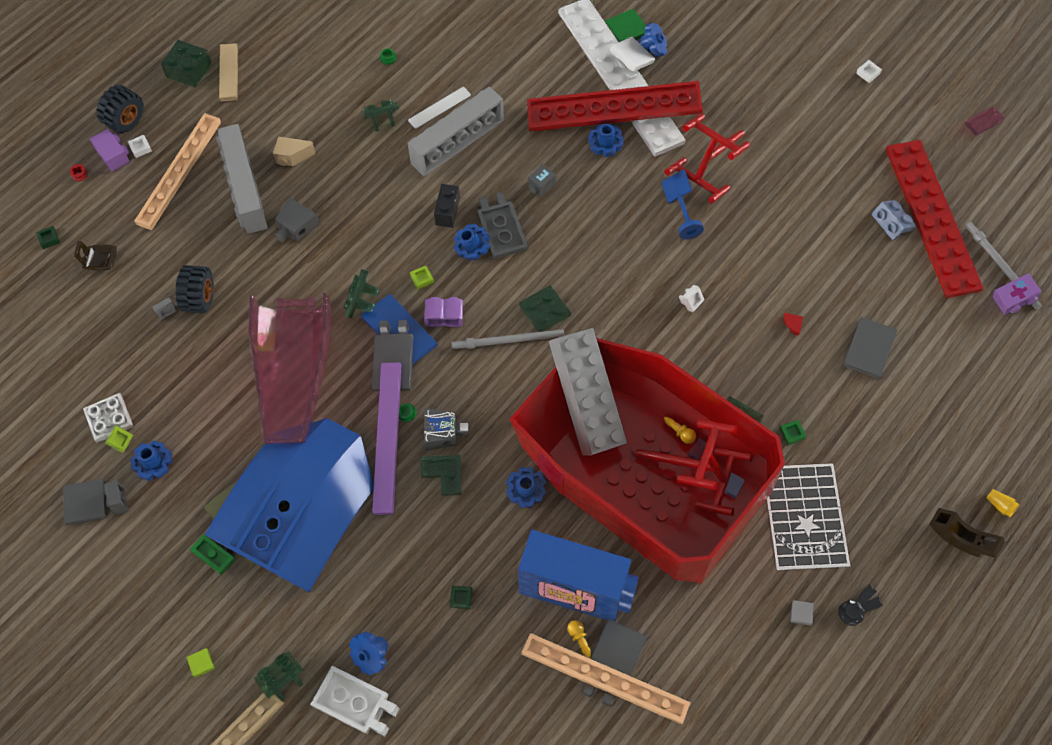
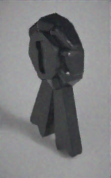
M870 584L866 586L856 602L847 600L839 606L838 615L844 624L856 626L864 620V612L883 606L879 596L869 601L877 592L872 589Z

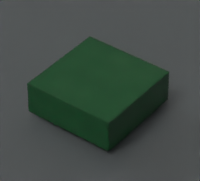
M54 226L36 232L42 249L60 243Z
M452 586L450 608L471 609L473 588Z

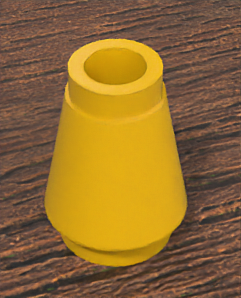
M995 489L986 498L1004 516L1007 515L1008 517H1011L1020 505L1016 502V499Z

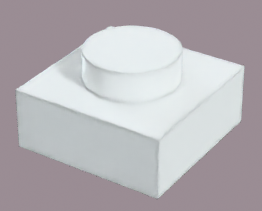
M868 60L857 70L856 74L870 83L880 75L882 69Z
M144 135L128 141L135 158L152 152Z

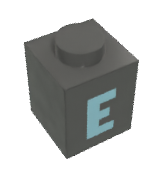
M543 164L528 177L529 190L540 197L556 184V174Z

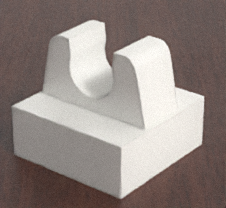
M695 285L690 289L687 288L683 296H679L681 303L691 312H694L704 301L699 286Z

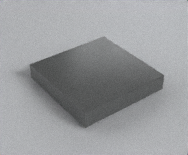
M104 479L63 486L65 525L107 518L106 496L103 491L105 489Z

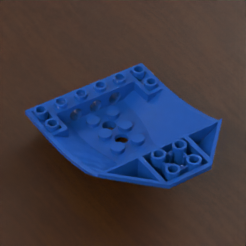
M328 418L274 434L259 450L243 472L205 535L310 593L340 539L374 490V481L362 437ZM282 501L290 503V508L287 512L279 510V505ZM272 519H277L278 527L270 530L268 527L269 522Z

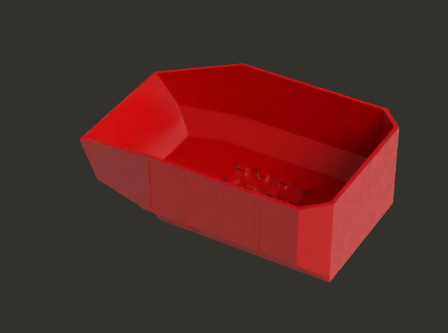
M596 338L626 437V444L593 455L582 456L556 367L509 420L523 449L560 494L584 510L589 516H592L674 580L699 582L702 584L771 494L785 465L780 437L663 355ZM664 418H671L680 424L681 427L686 425L687 428L693 429L696 433V440L691 444L682 442L681 438L676 436L677 432L667 425ZM699 419L737 426L736 434L719 432L712 452L722 471H724L728 458L716 456L714 454L716 447L753 454L752 462L736 459L732 473L745 481L735 499L724 493L720 505L734 508V515L728 516L695 508L697 501L712 504L717 489L712 490L677 482L679 474L695 477L697 469L637 457V450L655 451L701 460L711 430L698 428L697 422ZM705 472L703 479L716 481L719 485L720 481L714 472Z

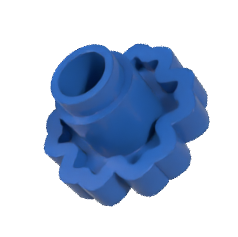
M651 22L645 26L646 33L638 40V43L648 52L651 51L654 56L661 57L667 53L666 37L662 34L661 27L657 23Z
M610 124L598 125L596 130H591L588 136L590 150L596 155L602 154L604 157L614 156L616 151H621L624 143V138L621 136L622 131Z
M468 224L463 230L457 231V235L454 237L456 242L454 249L460 257H465L468 261L478 260L480 255H485L490 248L488 243L490 236L484 227L479 228L476 224Z
M151 441L149 445L142 443L134 450L135 456L130 459L132 470L137 473L140 479L151 481L154 477L162 478L169 472L168 466L173 463L170 450L166 449L162 442Z
M521 467L518 473L512 472L510 478L507 479L506 483L509 487L507 489V496L512 503H518L521 508H532L534 502L541 503L546 495V490L543 488L546 485V480L540 472L534 473L531 467Z
M366 631L352 637L349 647L352 650L350 656L353 659V663L356 666H360L361 671L368 675L382 671L387 664L384 657L388 650L387 641L381 636L375 637L372 633Z

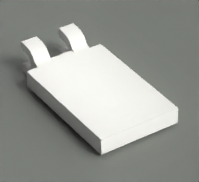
M334 666L329 670L310 704L312 707L367 735L370 729L386 736L389 728L379 722L383 711L395 717L399 711L396 704L386 700L389 696L386 692Z

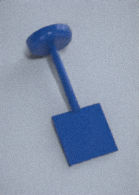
M683 169L661 183L669 204L677 199L679 200L686 221L679 227V236L682 239H693L702 234L704 227L700 221L690 220L682 197L692 192L686 171Z

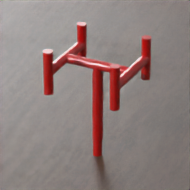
M699 114L682 126L684 132L694 127L711 137L696 175L682 167L687 163L684 157L665 169L664 173L669 176L675 171L680 172L684 169L688 179L713 194L708 198L709 203L713 204L730 190V186L726 184L721 189H717L702 179L709 161L727 148L732 150L728 154V158L733 160L748 149L750 143L745 141L738 146L735 142L744 136L743 130H739L727 139L702 124L701 122L705 120V115Z
M699 419L697 422L698 428L711 430L701 460L655 451L637 450V457L697 469L695 477L679 474L677 482L712 490L717 489L712 504L697 501L695 508L728 516L734 515V508L720 505L736 459L752 462L753 454L716 447L714 451L716 456L728 458L724 471H722L712 452L719 432L736 434L737 426ZM705 472H714L720 481L719 485L716 481L703 479Z

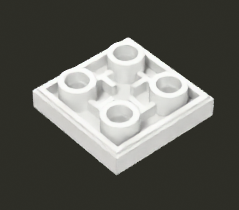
M633 37L613 44L610 48L615 57L620 59L633 72L652 64L655 60Z
M120 393L83 408L96 443L107 439L114 426H118L125 431L134 427Z

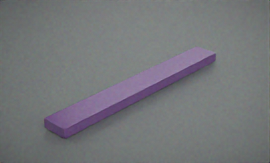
M400 362L381 363L372 510L374 515L394 514L402 367Z

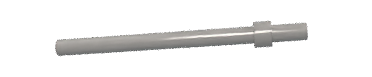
M972 222L966 224L965 227L974 236L973 239L976 243L981 244L1011 281L1018 279V276L986 240V235L979 231ZM1037 301L1032 306L1036 310L1041 307V304Z
M564 329L482 339L466 338L464 341L451 343L452 349L467 348L469 350L475 349L478 346L564 336Z

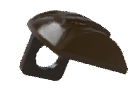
M78 241L74 257L82 264L83 269L109 270L114 266L117 246L105 244L86 246L82 241ZM81 248L83 249V253L85 254L84 257L80 256Z

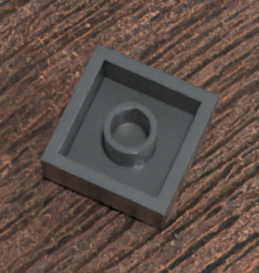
M117 480L105 483L103 491L105 496H107V507H110L111 511L116 515L128 512L124 488Z

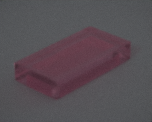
M992 106L968 119L965 125L977 136L1003 122L1005 117Z

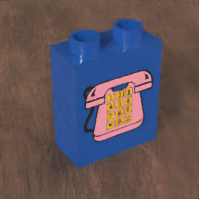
M531 529L518 568L519 594L607 621L608 619L615 621L618 610L630 613L639 576L628 573L631 559Z

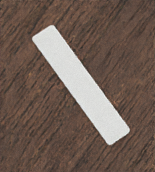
M462 87L413 116L408 121L414 128H418L468 98L471 94L465 87Z

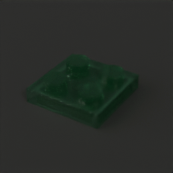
M551 285L519 302L520 308L538 332H543L571 316V312Z

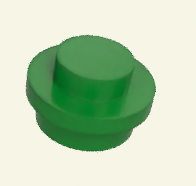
M385 48L381 51L380 61L383 64H392L396 61V53L392 49Z
M405 403L399 407V419L401 421L411 422L415 419L417 409L413 404Z

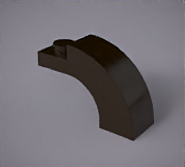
M938 508L929 523L933 530L949 544L976 557H980L983 554L996 558L1005 543L1002 536L982 532L969 526L954 511Z

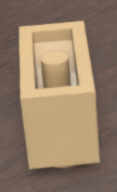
M278 137L273 151L276 164L281 166H295L315 154L313 142L286 137Z

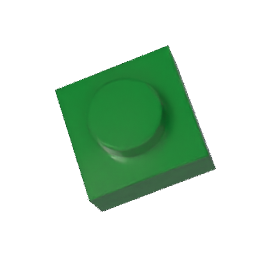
M799 420L781 425L779 428L787 446L803 441L807 437Z

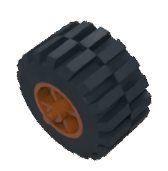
M114 85V87L111 86L103 93L96 109L97 119L113 131L122 134L129 132L130 129L132 130L138 124L144 111V102H142L143 99L127 87Z
M184 265L178 273L175 286L178 308L181 312L207 313L214 293L212 272L208 267Z

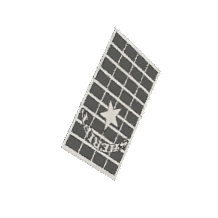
M834 465L784 466L771 494L767 498L777 570L850 567Z

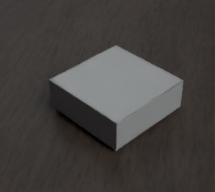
M169 297L152 306L160 320L177 311Z
M792 600L790 622L812 625L814 603Z

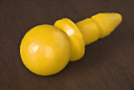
M664 418L667 425L677 432L676 436L680 437L682 442L691 444L696 440V433L693 429L687 428L686 425L681 427L680 424L671 418Z
M573 620L568 624V633L573 636V641L578 640L583 654L591 659V650L584 638L587 635L584 632V625L578 620Z

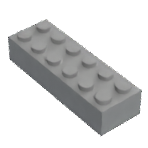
M489 86L472 99L467 100L459 108L454 109L449 115L441 118L436 124L425 129L423 133L412 138L408 142L411 165L425 177L503 122V98Z
M239 124L217 129L219 136L216 139L221 149L220 155L222 161H224L223 166L228 177L227 182L232 192L231 197L235 204L234 209L241 228L245 227L247 234L268 229Z
M590 328L550 340L549 344L582 456L593 455L626 444V437L594 329Z

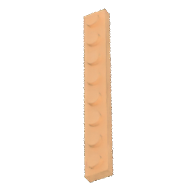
M206 113L203 114L134 220L136 225L153 230L221 123L220 118Z
M531 633L522 651V655L679 724H683L691 703Z

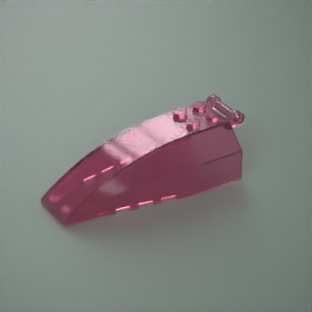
M323 293V305L315 309V297L294 300L277 298V310H272L259 306L255 297L250 296L248 332L265 444L306 442L331 339V302L327 293ZM309 306L308 309L284 310V307Z

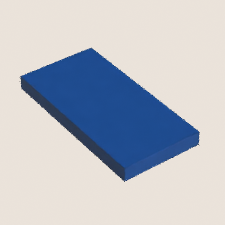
M391 294L361 315V318L377 335H380V321L388 320V324L391 325L390 334H399L398 321L406 320L409 323L408 334H413L414 336L412 365L437 347V342Z

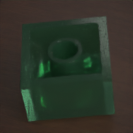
M177 40L162 61L161 66L167 78L196 87L212 62L207 49Z

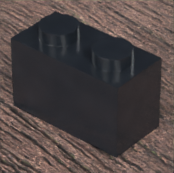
M441 184L434 211L435 225L453 228L460 201L459 186Z

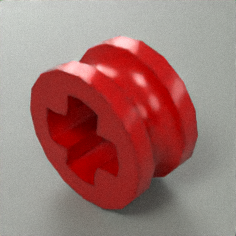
M75 164L69 170L70 175L75 181H83L88 176V172L82 164Z

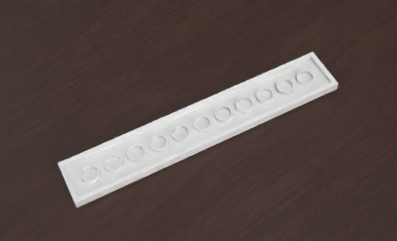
M579 0L559 8V15L609 90L648 86L638 70L634 72L629 70L610 50L611 46L618 43V41L590 0ZM670 117L631 121L654 157L685 144V138Z

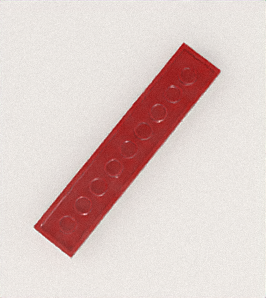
M699 81L527 99L529 132L703 114Z
M921 140L888 145L885 149L946 298L982 292L984 287Z

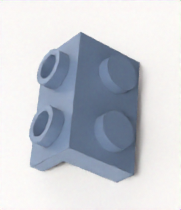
M895 200L883 201L872 212V216L892 240H895L901 233L913 231L916 227L912 222V218L901 209V205Z

